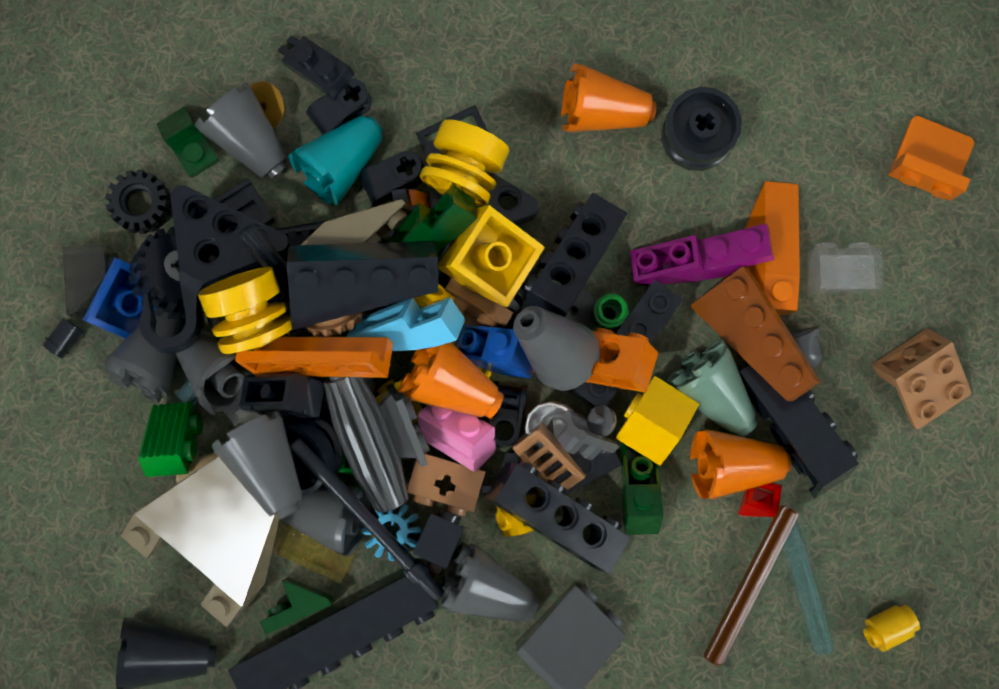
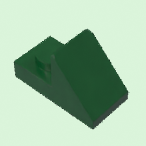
M184 106L158 122L157 126L163 140L173 150L189 177L194 178L220 160L204 135L197 129L195 121Z
M286 578L282 580V584L292 606L289 607L287 602H283L268 609L269 617L260 621V624L266 635L326 608L335 601L330 594Z

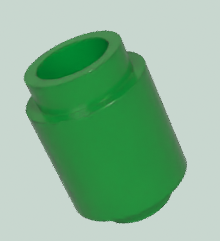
M609 293L601 296L596 301L591 312L594 325L597 328L611 331L617 330L628 316V305L617 294ZM605 309L612 310L614 319H607L602 314V311Z

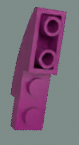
M767 224L702 240L693 235L630 251L633 278L636 284H652L654 280L661 284H672L727 277L742 266L747 267L774 260L770 230Z

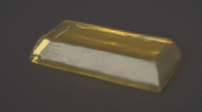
M291 527L278 555L341 584L356 551L349 557L339 555Z

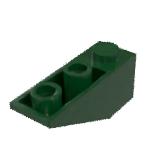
M621 442L624 534H659L664 517L659 465Z

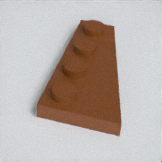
M742 266L690 305L786 401H794L821 383L748 267Z

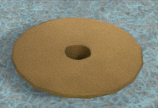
M266 81L255 82L250 87L274 129L283 119L285 111L284 99L280 90L272 83Z

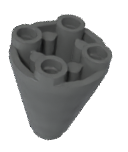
M163 312L161 316L155 315L157 321L155 327L156 334L163 338H170L179 334L186 323V319H182L181 313H179L175 320L167 319L168 312ZM138 326L106 358L104 370L111 375L109 380L125 389L132 385L142 390L140 394L152 402L159 403L161 398L166 397L170 391L178 358L175 353L167 354L154 349L144 339Z
M462 542L455 552L454 562L456 564L451 574L446 572L439 584L445 590L441 600L443 608L451 613L521 622L522 620L530 622L538 609L539 596L533 594L532 589L480 547L472 543L467 545Z

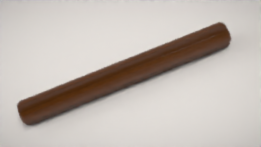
M781 505L776 512L704 653V658L712 664L721 666L725 661L798 518L796 511Z

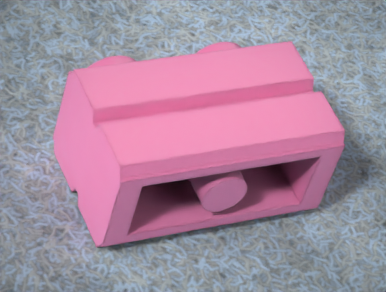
M427 405L418 415L419 430L422 431L426 442L473 472L477 471L496 450L494 440L495 427L484 420H479V417Z

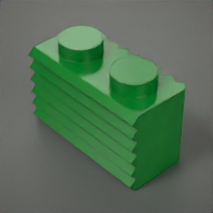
M180 401L179 404L173 402L172 405L160 403L159 405L153 404L151 406L137 458L146 477L189 474L190 463L197 458L196 436L201 435L203 431L202 417L200 414H196L191 402L183 403Z

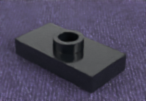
M602 450L593 460L585 458L579 451L575 454H569L586 477L568 489L565 495L622 466L617 454ZM558 460L547 469L553 472L562 464ZM566 470L555 479L560 484L572 474Z

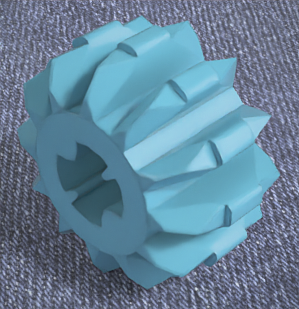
M403 504L398 513H395L396 508L388 510V514L383 511H376L379 516V522L386 529L385 523L391 521V525L397 523L400 526L401 530L396 533L397 541L407 551L408 549L404 543L411 547L417 546L418 541L409 537V535L421 533L422 528L418 526L410 527L409 523L416 521L418 515L415 513L406 519L404 515L409 508L407 504ZM366 528L362 529V534L371 535ZM375 538L365 543L366 548H371L376 543L379 545L375 556L380 558L384 554L385 548ZM388 552L389 561H394L395 559Z

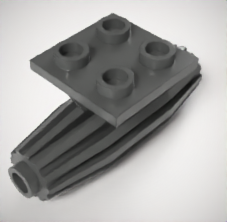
M329 377L324 381V387L332 423L355 479L377 512H387L403 505L408 500V493L400 457L416 458L420 466L423 467L428 464L424 453L430 451L417 423L411 422L417 419L410 399H407L404 394L398 393L394 385L390 384L386 386L389 395L379 405L362 377Z

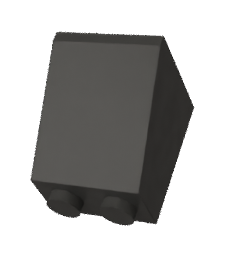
M573 583L516 642V652L552 689H584L626 637L620 629L624 623L610 609L604 613L595 604L599 598L585 584L579 588Z

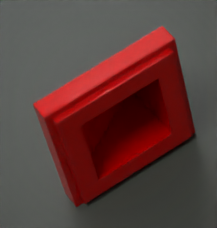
M774 483L758 486L773 492L772 494L755 487L744 491L738 511L739 515L751 517L775 516L779 509L782 486Z

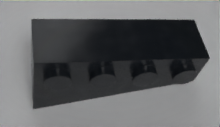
M436 242L290 245L287 256V274L292 330L438 292Z
M751 365L739 371L749 398L763 420L770 418L773 422L769 425L772 435L779 445L784 448L787 446L790 448L791 452L789 455L794 469L798 475L808 476L814 485L808 489L814 499L849 478L859 465L856 460L858 458L857 452L847 440L842 441L834 431L836 430V425L829 414L819 411L814 404L815 397L811 390L792 402L786 401Z

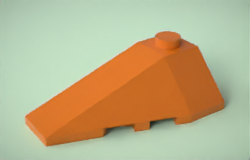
M765 181L745 229L767 224L770 230L774 260L747 267L778 315L789 316L798 309L800 281L798 184Z

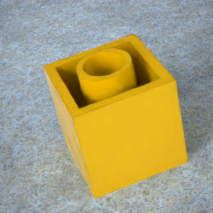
M654 376L649 383L647 392H643L642 395L637 393L623 415L627 419L616 439L661 466L682 438L700 403Z

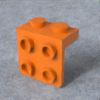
M915 116L909 121L888 176L898 179L908 186L927 191L937 198L951 201L966 192L971 180L962 176L973 149L974 140L969 136L923 117Z

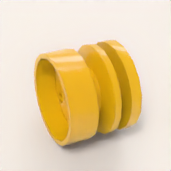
M444 120L433 142L435 147L443 154L431 153L428 155L426 161L429 166L422 168L419 176L420 179L442 195L451 185H454L473 197L476 206L488 205L491 196L486 190H493L496 182L486 172L499 173L502 171L510 152L509 146L492 133L477 126L457 120Z
M261 267L233 275L207 286L198 293L206 317L225 316V319L212 329L214 336L223 337L217 343L221 353L232 354L262 347L292 329L291 317L288 315L281 316L287 310L286 303H267L269 299L280 291L272 267Z

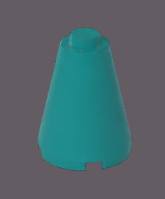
M360 115L296 148L289 154L290 163L296 173L301 170L304 172L307 180L303 183L314 194L329 205L334 202L335 206L342 201L383 141L381 135L383 132L382 127L374 118Z

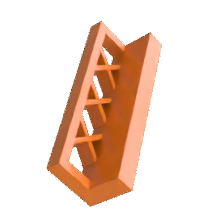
M279 337L267 345L254 349V351L237 352L235 361L253 374L296 373L303 376L388 378L393 342L388 337Z

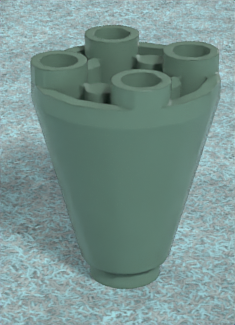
M722 339L710 344L700 354L697 350L687 354L680 362L683 368L674 372L667 379V383L700 403L697 410L727 433L744 437L758 425V421L755 418V410L731 351Z

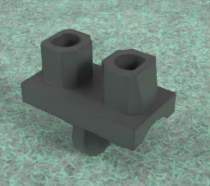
M596 406L591 409L588 417L570 410L562 416V419L568 426L556 438L568 453L575 454L579 451L585 458L593 460L602 450L614 453L620 447L616 441L607 438V435L612 433L617 423L616 414L610 407Z

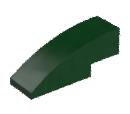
M451 185L432 209L418 203L387 242L435 241L436 249L439 251L462 234L477 219L475 199L454 185Z

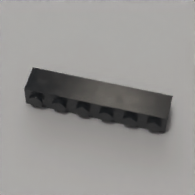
M404 575L234 665L228 672L237 689H286L288 687L289 689H300L310 683L308 676L318 671H321L324 676L342 666L340 659L350 654L356 659L373 649L372 642L382 637L385 642H388L403 634L404 630L402 627L415 621L418 626L435 616L433 610L438 608L439 603L437 600L434 601L417 582L412 583Z

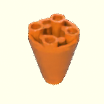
M452 342L416 350L411 360L415 364L412 373H408L404 377L398 390L406 398L415 402L476 417L486 416L488 418H492L497 413L504 397L503 393L498 391V387Z

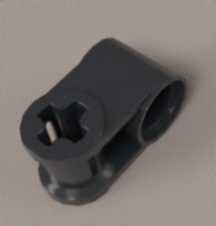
M353 78L345 84L333 99L325 95L313 102L307 109L306 114L323 135L360 115H365L370 110L372 100L364 83ZM355 93L360 99L354 102L349 96Z
M404 151L381 163L365 168L358 177L372 206L376 207L381 205V201L389 197L393 199L392 190L413 189L423 183L419 176L422 168L425 166L416 154ZM407 164H411L413 174L409 176L405 173L406 169L404 166Z
M494 381L493 383L498 387V391L508 398H503L500 408L490 418L489 424L493 427L500 423H507L512 426L514 435L511 439L502 441L496 436L494 438L495 446L508 448L515 444L520 433L528 385L513 387L500 385L499 381Z

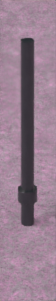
M300 437L296 438L289 445L294 454L404 568L403 573L412 583L417 582L434 601L438 600L445 590L428 573L429 568L419 558H414Z

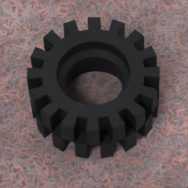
M132 170L126 171L127 177L125 178L121 174L116 177L119 181L118 184L115 185L111 182L108 188L113 190L112 194L106 193L105 197L110 202V204H106V209L111 213L109 216L112 220L129 232H138L140 234H147L149 230L152 232L158 230L157 226L159 224L163 226L166 223L164 220L166 215L170 217L172 212L169 209V206H172L171 198L169 197L171 193L165 184L150 172L147 174L144 170H137V173H134ZM137 191L149 192L152 199L149 210L139 215L132 214L128 208L130 196Z

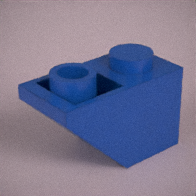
M463 324L455 346L474 365L501 375L531 378L533 368L514 333V329Z

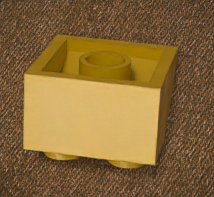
M490 205L476 208L477 219L453 240L439 262L438 269L463 287L504 307H508L545 247Z

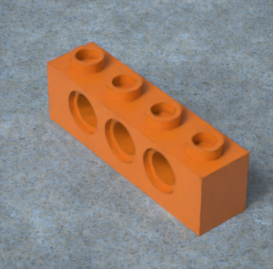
M597 328L596 331H592L599 342L601 356L599 362H595L591 370L593 374L586 382L646 393L659 354L648 342L649 339L638 333H628V336L617 335L613 331L604 328ZM619 354L615 360L611 361L615 355Z

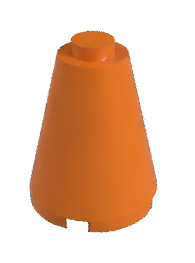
M573 64L570 72H576L573 81L566 80L563 91L561 117L568 113L567 124L561 125L563 131L583 132L645 127L648 121H653L656 114V102L652 101L650 93L583 64Z
M710 429L698 431L692 440L690 460L697 458L698 474L691 473V479L697 495L702 499H716L783 480L791 469V457L781 445Z

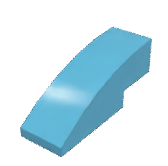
M451 297L420 308L414 298L362 317V321L358 325H354V329L350 330L346 337H388L393 342L392 351L418 350L456 341L465 318Z

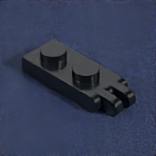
M290 36L286 41L293 47L291 50L283 45L278 49V52L284 55L281 61L287 68L332 99L355 75L349 65L305 36L300 40Z

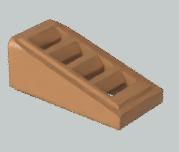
M541 422L518 439L512 447L522 461L532 465L539 471L537 476L545 482L551 479L559 483L555 478L568 470L572 475L560 483V485L568 490L586 477L544 422ZM540 441L543 446L534 452L531 447ZM550 451L553 455L542 462L539 457ZM559 460L562 465L553 472H550L547 468Z

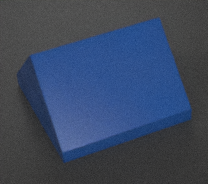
M114 257L83 320L126 339L139 326L140 316L143 312L141 302L144 298L142 295L135 298L132 291L136 284L129 285L130 264Z

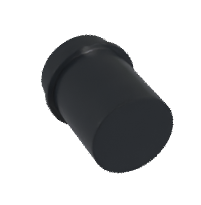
M63 317L49 337L45 338L46 341L42 346L63 359L66 354L70 353L69 350L84 331Z

